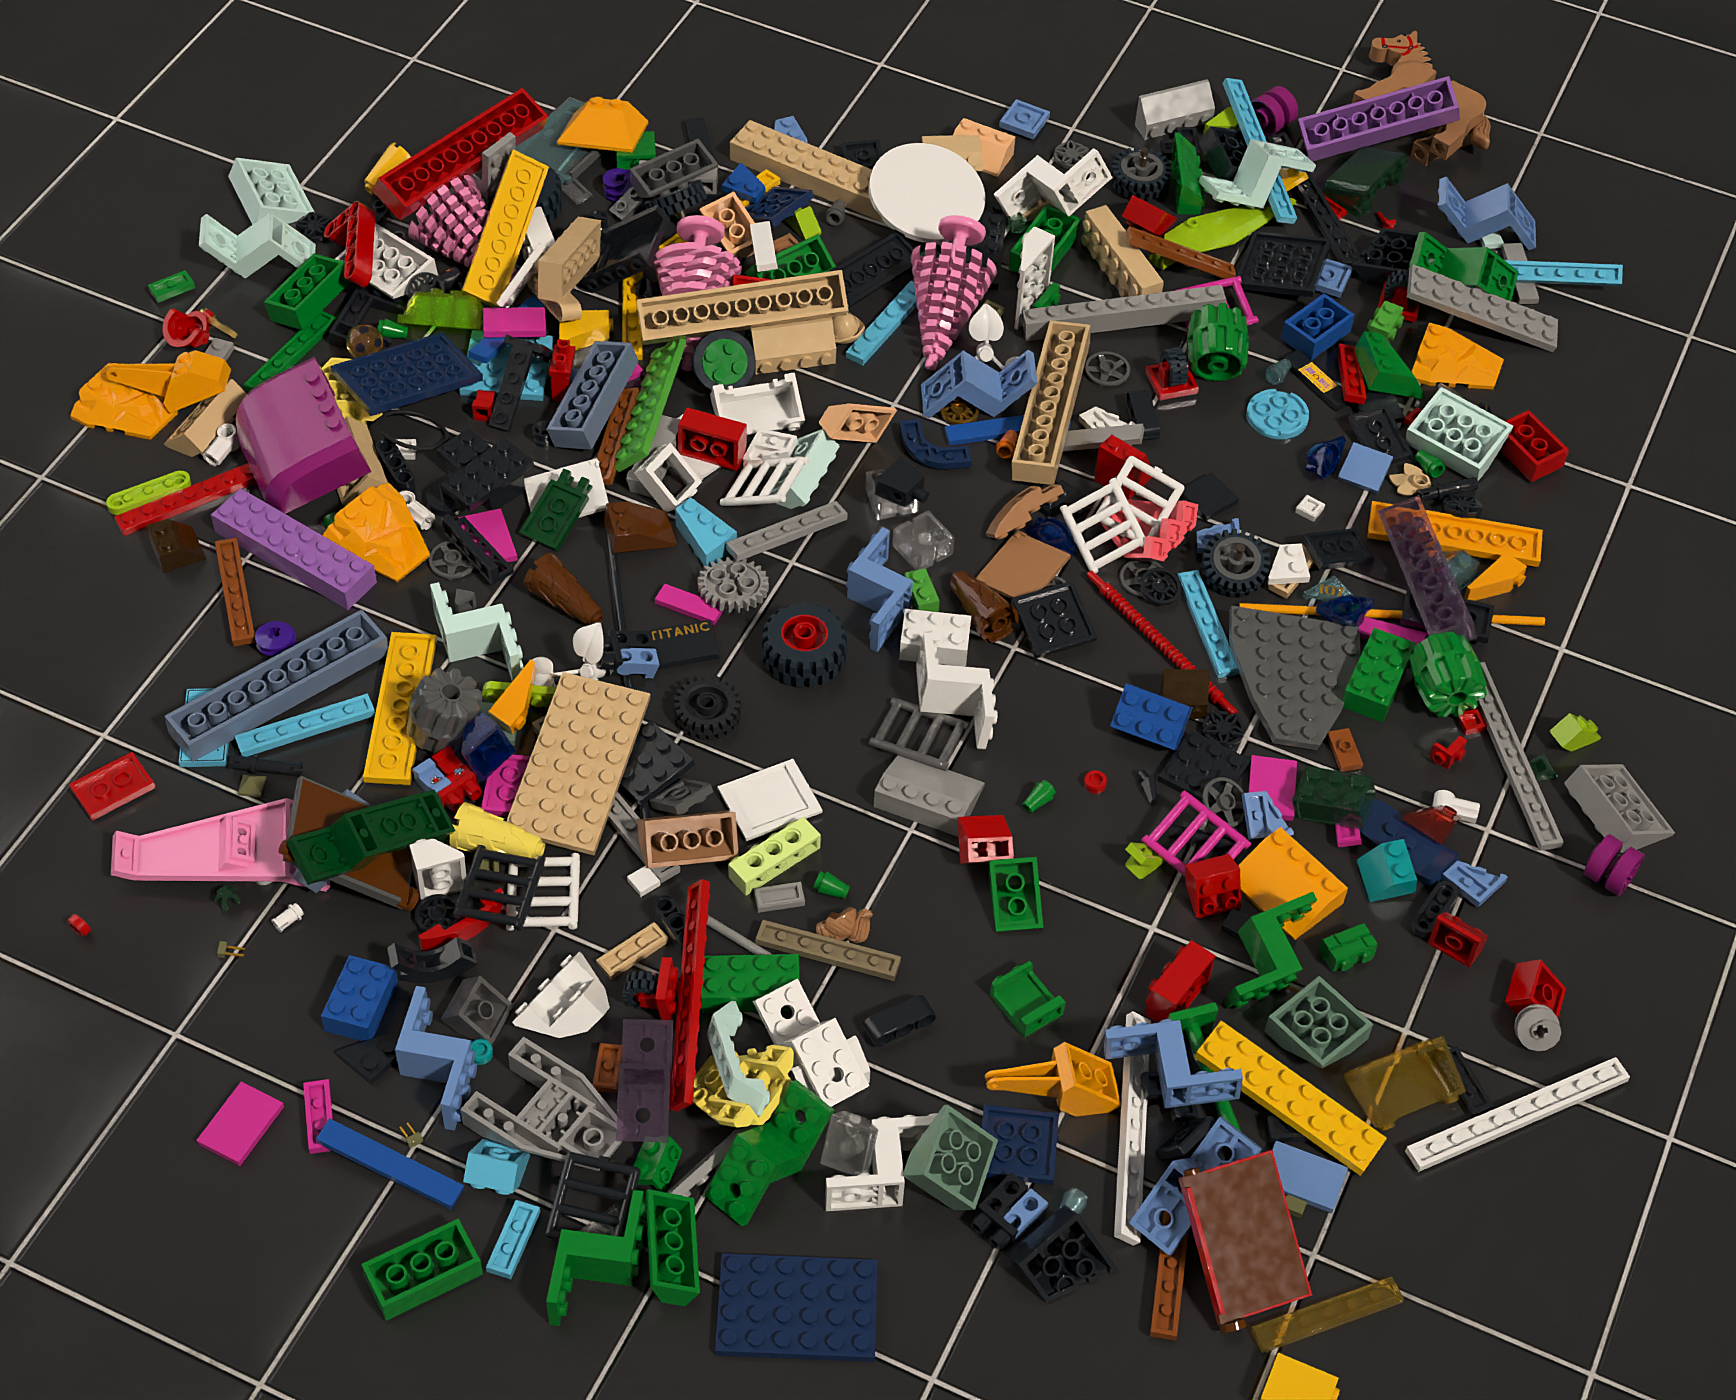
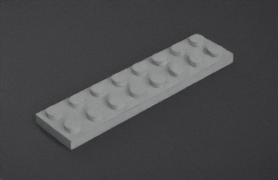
M1413 264L1409 269L1407 298L1547 351L1554 352L1557 348L1558 319L1503 299L1497 295L1482 292L1478 288L1465 286L1460 281L1437 274L1423 267Z

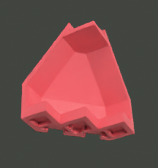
M1127 499L1129 504L1155 519L1159 517L1163 510L1162 507L1150 501ZM1178 501L1169 517L1162 518L1161 529L1157 537L1148 536L1152 526L1136 518L1145 536L1144 548L1139 546L1123 556L1137 561H1164L1168 557L1167 553L1181 543L1185 533L1191 531L1196 526L1198 504ZM1122 510L1109 516L1120 524L1127 520ZM1101 523L1106 531L1112 529L1107 525ZM1120 535L1111 538L1118 548L1132 541L1126 536L1123 538Z

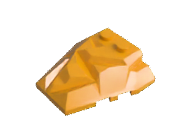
M1429 323L1412 373L1418 383L1428 386H1436L1437 382L1448 383V387H1455L1456 383L1466 384L1467 388L1493 390L1504 359L1450 328Z
M108 363L80 389V399L74 404L70 414L71 419L88 428L94 429L95 425L105 427L108 432L118 429L123 430L125 435L151 440L178 414V411L169 413L163 404L165 397L109 380L106 377L108 366L112 363Z
M390 483L381 484L377 488L371 486L336 513L334 516L335 521L327 527L322 535L374 565L376 573L396 583L430 557L428 548L403 496Z

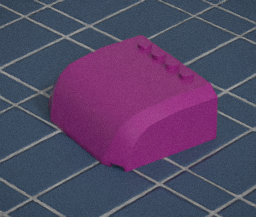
M315 356L273 376L249 391L240 403L236 414L238 442L262 496L267 504L284 514L372 472L347 426L334 398L336 395Z

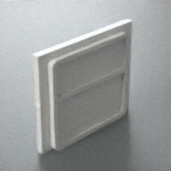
M794 759L717 787L729 811L736 812V824L746 841L786 827L790 822L797 821L802 817L807 819L823 811Z

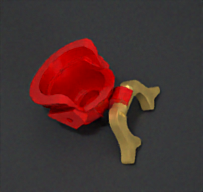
M201 308L200 311H193L187 315L177 309H170L165 316L162 327L165 340L174 347H198L208 343L210 326H215L234 339L238 334L229 326L220 323L215 318L214 313L207 308Z

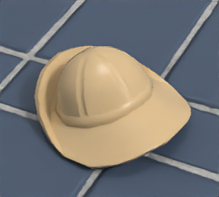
M849 312L847 315L832 318L835 344L855 342L864 332L865 326L863 322Z

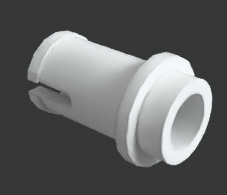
M289 904L288 909L272 919L271 922L279 932H282L294 921H300L304 913L298 904Z

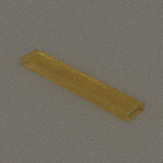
M1391 1276L1252 1326L1251 1332L1263 1354L1401 1304L1404 1298Z

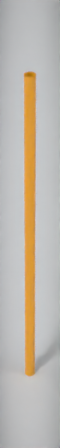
M1239 603V607L1280 614L1341 617L1364 616L1384 619H1401L1402 615L1400 610ZM1493 615L1492 624L1544 626L1545 617Z

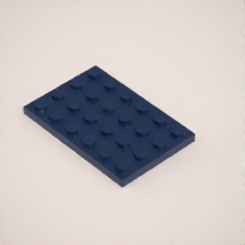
M443 332L330 366L333 376L370 416L483 381V374Z
M722 1253L715 1355L875 1362L878 1260Z

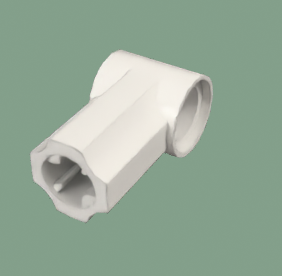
M232 424L221 425L217 430L218 436L202 454L204 460L215 467L220 465L229 452L239 448L237 430Z
M400 492L416 526L421 530H427L432 527L435 515L416 501L415 495L412 492Z
M1439 790L1434 794L1431 815L1440 821L1454 818L1476 823L1480 804L1455 798L1454 794L1450 791Z

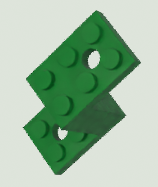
M1419 232L1409 267L1410 269L1413 264L1423 267L1437 274L1460 281L1465 286L1478 288L1482 292L1497 295L1509 301L1512 300L1519 273L1518 270L1488 247L1446 248L1426 232Z
M1314 892L1252 916L1239 929L1238 934L1260 977L1236 986L1222 1000L1226 1009L1233 1006L1235 1009H1239L1247 1005L1248 1001L1255 997L1256 1000L1263 999L1269 995L1270 991L1274 989L1277 992L1288 988L1291 982L1298 979L1296 975L1302 970V967L1282 927L1287 921L1291 920L1292 923L1300 921L1305 917L1304 914L1312 910L1311 906L1317 901Z
M798 1080L792 1081L770 1122L737 1134L704 1196L739 1225H747L769 1184L802 1170L831 1118L834 1109ZM799 1110L805 1113V1122L800 1121L798 1118ZM734 1183L740 1187V1196L736 1195L733 1191Z
M633 1190L624 1237L561 1229L546 1301L549 1325L560 1326L561 1318L566 1317L568 1311L566 1297L567 1292L571 1293L573 1278L632 1286L633 1276L638 1277L640 1261H638L639 1253L643 1252L645 1241L643 1231L648 1227L644 1191Z

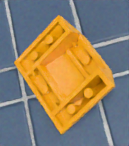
M601 97L590 98L573 114L559 137L557 145L632 153L648 125V120L628 101H621L620 99L609 100Z

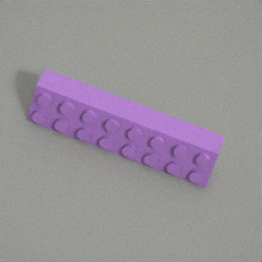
M1447 76L1299 118L1298 120L1307 156L1311 161H1316L1460 120V115L1451 80Z
M241 488L211 514L216 533L226 539L237 537L238 546L347 610L377 583L374 565Z

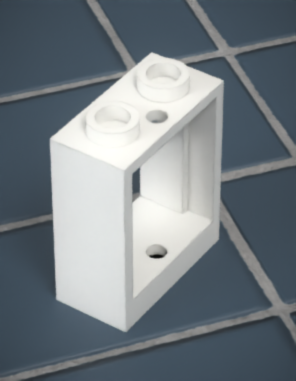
M671 443L658 447L634 473L661 508L667 512L675 510L687 498L692 497L698 491L696 488L702 482ZM665 460L686 484V487L676 498L673 497L654 473Z

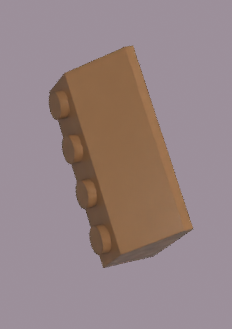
M725 810L637 819L639 845L647 868L733 860L739 856L736 812Z

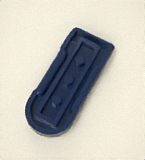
M1373 798L1363 799L1356 803L1361 839L1368 841L1375 847L1382 843L1404 839L1416 878L1419 882L1429 886L1436 885L1442 879L1443 873L1456 861H1459L1457 851L1442 845L1387 803Z

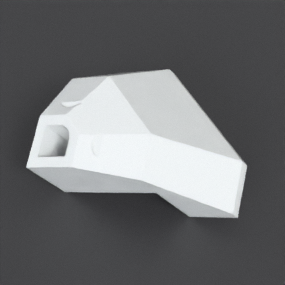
M578 952L574 957L569 955L560 964L562 969L551 981L547 978L537 988L540 991L529 1004L524 1002L515 1011L518 1015L512 1022L515 1026L562 1038L587 1032L604 1016L610 1008L606 990L582 953Z

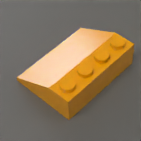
M1281 827L1266 837L1238 865L1240 868L1241 893L1261 912L1314 892L1317 901L1311 906L1312 910L1304 914L1305 917L1300 921L1292 923L1290 920L1285 922L1282 927L1284 933L1295 940L1344 903L1348 887Z

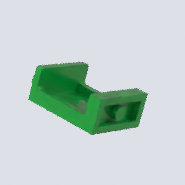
M654 131L643 132L632 153L616 151L617 168L630 171V168L639 165L640 160L648 161L655 158Z
M1031 961L1025 964H1018L1008 974L996 977L991 984L990 997L1024 1038L1064 1014L1066 1002L1060 995L1055 998L1033 973Z

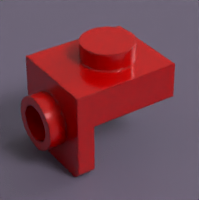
M1459 736L1448 748L1435 742L1429 758L1448 770L1455 761L1460 762L1465 756L1467 740Z

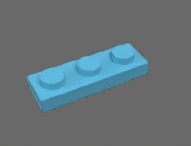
M515 1200L486 1266L487 1272L512 1279L539 1217L540 1207Z

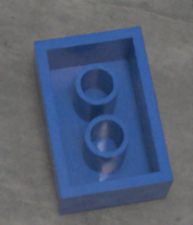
M1324 293L1284 322L1281 340L1295 350L1299 349L1312 361L1351 332L1355 314Z
M1125 684L1110 726L1177 750L1193 707L1134 685Z
M349 955L321 1015L324 1031L363 1042L373 1039L398 985L396 970L392 969L389 965Z

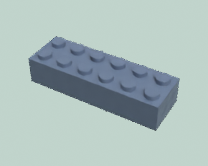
M594 341L547 427L548 434L555 447L593 448L638 363V358L631 343Z

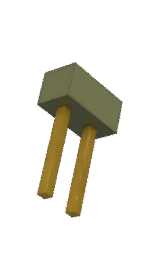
M220 941L217 952L218 958H225V955L244 957V954L226 952V949L245 951V948L227 946V942Z
M407 1122L406 1124L413 1135L408 1137L401 1126L399 1128L405 1135L406 1143L411 1149L423 1142V1137L419 1132L415 1133Z

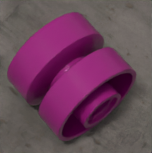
M1275 86L1251 101L1263 134L1266 137L1295 121L1298 116V105L1294 96L1281 86Z
M1609 833L1592 851L1587 860L1588 864L1583 875L1595 883L1600 882L1606 874L1609 875L1605 883V889L1619 897L1634 878L1645 858V854L1633 847H1629L1622 856L1619 855L1623 847V841Z

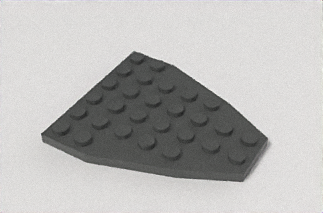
M1231 605L1229 610V647L1250 702L1273 743L1318 750L1342 711L1345 703L1342 701L1345 689L1361 657L1359 626Z

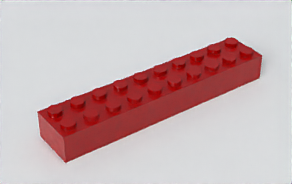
M521 88L380 176L373 192L399 220H402L421 208V206L427 204L426 200L433 194L438 197L437 190L443 185L448 189L452 188L449 181L457 177L463 181V175L471 176L482 169V153L509 132L516 136L515 146H518L543 130L549 116Z

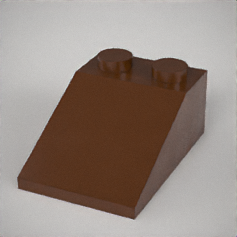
M628 501L606 503L604 524L613 553L677 546L667 511Z

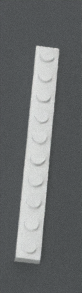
M1134 1011L1126 1015V1027L1134 1026L1141 1022L1151 1024V1020ZM1149 1054L1124 1057L1114 1237L1133 1246L1140 1243L1141 1232L1129 1222L1142 1205L1147 1099H1144L1140 1075L1143 1072H1149Z
M1616 1057L1409 1145L1405 1152L1417 1171L1420 1172L1626 1083L1630 1076Z

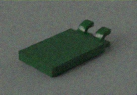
M563 468L558 480L554 481L551 479L520 529V535L558 552L589 501L587 494L593 488L589 484L590 480L581 477L575 489L570 486L574 481L571 471Z

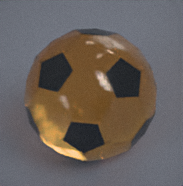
M360 324L352 328L348 333L346 347L352 357H361L381 351L383 348V337L377 328L368 324Z

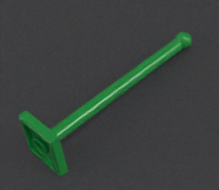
M1213 1002L1170 1013L1168 1019L1173 1021L1180 1020L1183 1038L1189 1039L1193 1052L1196 1054L1205 1042L1203 1034L1211 1032L1219 1010L1216 1003ZM1197 1060L1201 1071H1207L1209 1073L1214 1072L1209 1067L1204 1065L1202 1062ZM1229 1100L1214 1102L1219 1117H1223L1241 1131Z

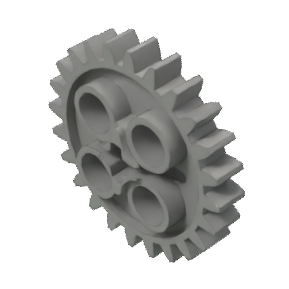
M726 557V561L723 562L718 558L717 564L711 561L710 567L704 566V571H700L698 592H700V598H705L706 604L712 602V608L720 606V611L728 608L729 613H731L732 609H736L740 613V608L749 611V606L756 608L757 603H763V598L767 597V592L769 591V578L766 577V571H761V566L754 567V561L748 564L746 563L747 559L737 562L735 559L731 561L729 557Z

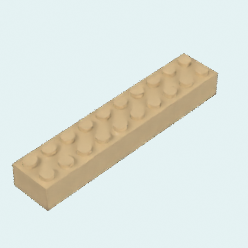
M751 120L730 141V160L739 164L742 163L759 172L767 169L780 177L781 181L800 189L812 190L813 194L829 201L835 202L841 199L845 202L846 208L885 223L880 214L873 208L869 196V180L872 169Z
M842 270L637 300L643 345L707 336L722 330L735 332L756 327L844 316L849 311Z
M1053 320L1049 322L1036 370L1037 384L1031 389L1012 459V480L1048 485L1055 483L1090 345L1089 324Z

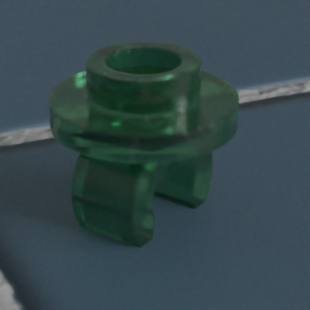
M1017 212V220H1013L1011 216H1008L1009 229L1012 233H1022L1028 226L1027 219L1023 218L1020 212Z
M226 885L216 891L217 896L214 899L215 901L222 899L221 907L224 911L229 910L226 904L228 899H233L236 905L240 904V898L233 894L237 891L236 886L230 888L229 885Z

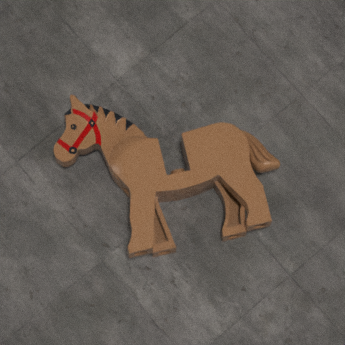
M1417 31L1412 32L1410 35L1401 33V35L1395 38H1375L1372 40L1369 58L1374 62H1386L1388 65L1393 66L1390 77L1374 83L1367 89L1357 90L1354 93L1352 103L1435 80L1436 71L1432 69V60L1426 48L1417 41ZM1452 80L1451 84L1459 106L1460 120L1423 130L1431 134V136L1416 140L1413 143L1410 157L1426 166L1438 158L1446 160L1457 149L1471 144L1483 150L1487 149L1490 143L1489 133L1491 125L1488 118L1484 115L1486 100L1481 94Z

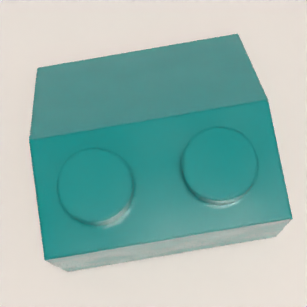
M1404 839L1382 843L1357 859L1369 902L1416 892L1417 878Z

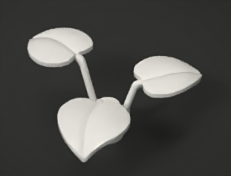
M983 304L969 323L971 336L977 341L985 340L977 346V356L975 358L982 362L993 360L1003 370L1017 359L1018 356L1008 359L1005 366L993 356V349L988 344L989 340H999L1003 334L1004 326L996 310L988 304Z
M599 622L582 627L575 632L573 647L576 654L583 657L582 660L585 663L580 669L563 672L570 674L580 673L582 677L594 680L605 676L606 669H599L598 662L603 655V631ZM546 657L532 659L537 669L534 685L554 687L553 677L561 676L562 672L553 673V663Z

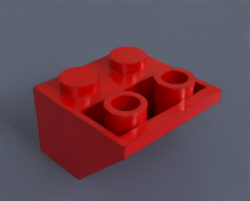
M1004 815L957 817L960 864L988 863L990 860L1014 859L1013 839Z
M1229 854L1185 865V883L1197 919L1230 911L1232 908H1241L1240 868Z

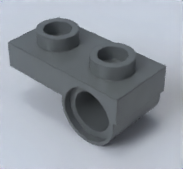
M631 187L609 211L618 220L623 221L632 217L638 210L640 212L647 210L644 202L650 198H640L633 187Z

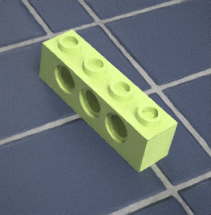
M804 817L797 821H792L780 832L771 834L761 844L751 847L747 853L735 857L728 864L729 878L747 896L754 891V888L761 887L820 849L821 835Z

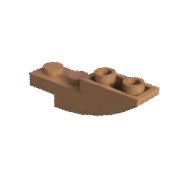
M1051 484L1042 490L1038 486H1030L1020 492L996 515L986 532L987 537L999 540L1008 535L1007 532L1025 527V523L1031 520L1029 513L1039 510L1040 505L1044 503L1049 504L1058 500V496L1064 493L1062 486Z

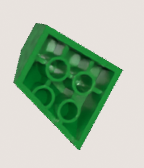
M1364 331L1354 351L1368 390L1424 399L1425 395L1416 377L1383 334Z

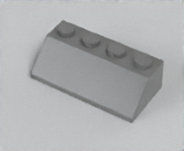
M1208 79L1139 96L1135 126L1144 140L1174 133L1177 127H1198L1210 121L1214 117L1215 106Z

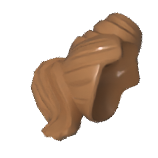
M853 907L847 908L839 914L831 912L826 920L816 925V933L841 941L848 938L851 942L861 943L868 938L870 918L873 914L867 909H860L857 913Z

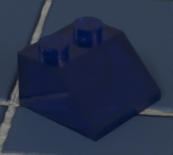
M480 712L465 726L461 754L478 779L483 782L516 751L499 724L485 713Z

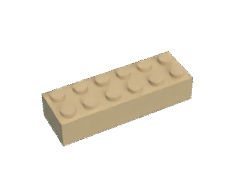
M1104 205L1085 211L1083 234L1081 235L1082 244L1088 248L1092 258L1096 259L1099 263L1101 270L1107 274L1111 284L1115 285L1118 289L1120 296L1129 297L1161 293L1164 281L1140 249L1128 244L1126 230L1108 206Z
M578 216L564 230L563 234L557 238L556 242L550 246L547 252H544V255L537 260L536 271L538 272V279L536 280L535 289L538 291V299L561 303L600 258L601 220Z

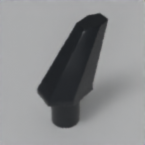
M1143 769L1138 772L1137 776L1141 779V785L1152 805L1157 800L1156 780L1153 774L1149 776Z

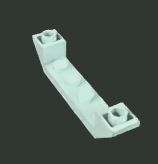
M731 1001L713 1014L707 1031V1037L727 1097L734 1102L749 1104L756 1115L762 1116L765 1105L767 1106L769 1103L770 1093L766 1090L763 1079L745 1078L744 1073L741 1071L739 1057H736L734 1042L731 1041L730 1036H735L737 1027L741 1026L742 1013L739 1012L736 1001Z

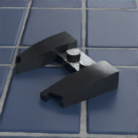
M370 284L364 288L357 286L329 331V343L356 351L355 346L354 348H349V344L346 343L349 333L350 338L352 337L355 340V345L361 342L366 346L364 352L374 353L379 351V348L374 345L375 338L380 337L381 342L383 341V347L385 345L391 346L393 344V339L369 330L367 333H373L374 340L368 343L363 339L365 333L361 334L358 329L353 328L362 323L370 308L410 316L411 307H406V302L409 301L407 294L392 299Z

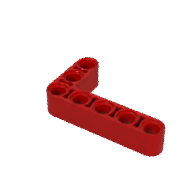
M356 201L327 225L324 237L341 247L346 245L344 277L364 288L369 284L372 277L376 213L373 209Z

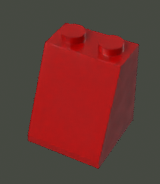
M1111 434L1099 446L1094 481L1103 486L1110 484L1109 480L1118 476L1129 456H1134L1150 466L1147 455ZM1134 466L1127 478L1141 486H1144L1152 478ZM1124 485L1121 486L1126 499H1131L1136 494V492Z

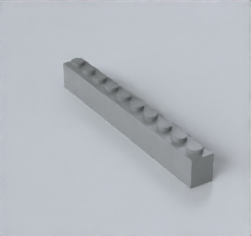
M1222 285L1025 309L1022 310V328L1025 341L1045 339L1050 320L1089 324L1090 333L1190 321L1191 315L1195 310L1202 311L1204 305L1212 304L1214 307H1217L1220 303H1226V297Z

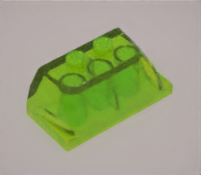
M430 289V292H415L408 301L404 314H398L397 323L484 330V307L477 297L463 295V291L450 290V294L442 293L441 289Z

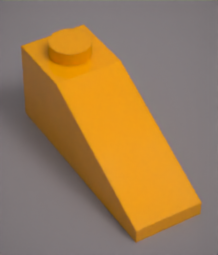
M1506 552L1467 587L1464 599L1476 601L1510 592L1515 586L1519 587L1524 582L1527 566Z
M533 660L526 664L488 711L491 720L511 734L516 729L520 730L526 722L537 671Z

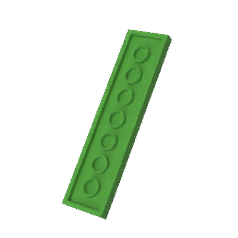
M685 339L671 340L664 347L657 348L652 352L651 361L646 368L645 378L641 382L640 392L636 396L637 404L632 409V418L626 425V435L621 439L622 447L615 456L617 458L615 468L618 472L648 456L687 342Z

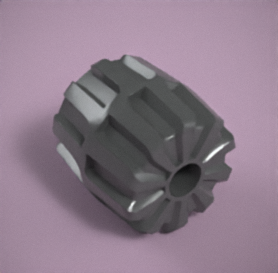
M438 668L433 671L430 677L425 675L421 679L411 698L406 717L408 722L406 727L409 737L415 740L417 747L436 754L447 746H450L455 752L460 749L463 743L467 742L475 728L482 703V693L479 689H476L477 683L471 676L463 677L461 676V671L455 668L450 672H444L442 668Z

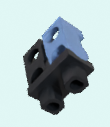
M609 630L607 636H603V651L606 654H603L598 662L599 669H609L611 676H617L618 673L620 675L644 674L645 678H654L660 664L656 649H654L655 644L652 632H616V630Z
M1010 1172L985 1201L978 1206V1214L973 1219L971 1227L981 1235L988 1228L993 1230L994 1233L990 1236L989 1242L997 1250L1002 1249L1007 1244L1013 1246L1017 1239L1022 1237L1038 1219L1041 1220L1047 1214L1048 1202L1031 1188L1028 1191V1185Z

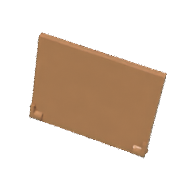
M1017 530L978 574L976 579L980 583H984L991 590L1012 599L1045 589L1071 558V554L1029 537L1026 533Z

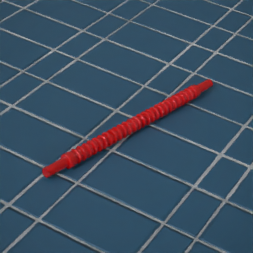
M1093 570L1087 573L1086 576L1100 589L1099 592L1107 600H1111L1110 603L1115 604V608H1119V612H1123V616H1127V620H1131V624H1135V627L1139 628V631L1143 632V635L1147 636V639L1151 640L1152 644H1156V648H1160V652H1164V656H1168V659L1172 660V663L1176 664L1177 668L1196 669L1195 665L1191 666V661H1187V658L1183 657V654L1179 653V650L1175 649L1174 645H1170V641H1166V637H1162V633H1158V630L1154 629V626L1150 625V622L1146 621V618L1142 617L1137 609H1133V605H1129L1130 603L1125 601V598L1121 597L1117 590H1113V586L1110 583H1105ZM1209 682L1208 697H1210V700L1214 704H1219L1229 714H1237L1238 710L1224 698V693L1219 689L1217 690L1216 686H1212V682Z

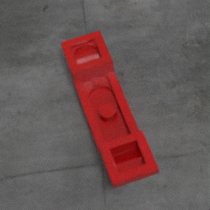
M499 888L494 892L503 893V890ZM480 899L481 909L479 910L500 913L504 903ZM466 917L446 930L440 924H437L418 936L420 949L422 951L435 950L446 945L456 937L467 941L484 930L491 922Z

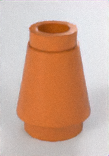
M1008 430L996 444V452L1003 459H1009L1014 456L1018 434L1014 430Z

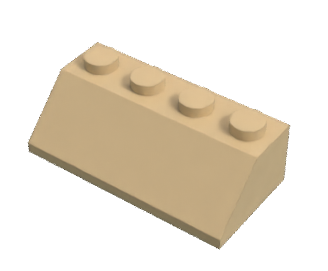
M832 317L751 328V346L756 357L755 375L836 364V344Z
M233 379L228 380L225 391L202 400L167 439L164 445L190 457L199 453L202 455L210 446L211 441H214L218 436V428L223 424H231L234 421L233 416L237 413L240 403L247 394Z
M346 417L345 421L372 472L337 488L343 505H348L371 486L377 488L381 484L388 483L367 424L350 417Z

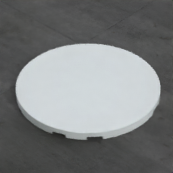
M911 143L891 149L876 162L869 180L870 200L873 208L880 214L882 220L891 229H896L905 234V237L920 242H950L938 230L940 220L946 216L958 215L979 221L985 206L984 187L973 167L956 153L933 144Z

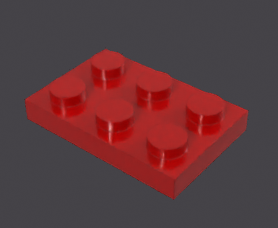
M133 752L69 784L70 790L92 821L156 788L153 780Z

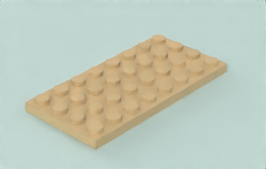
M562 672L506 822L520 826L525 831L540 837L543 843L595 855L651 698L650 693Z

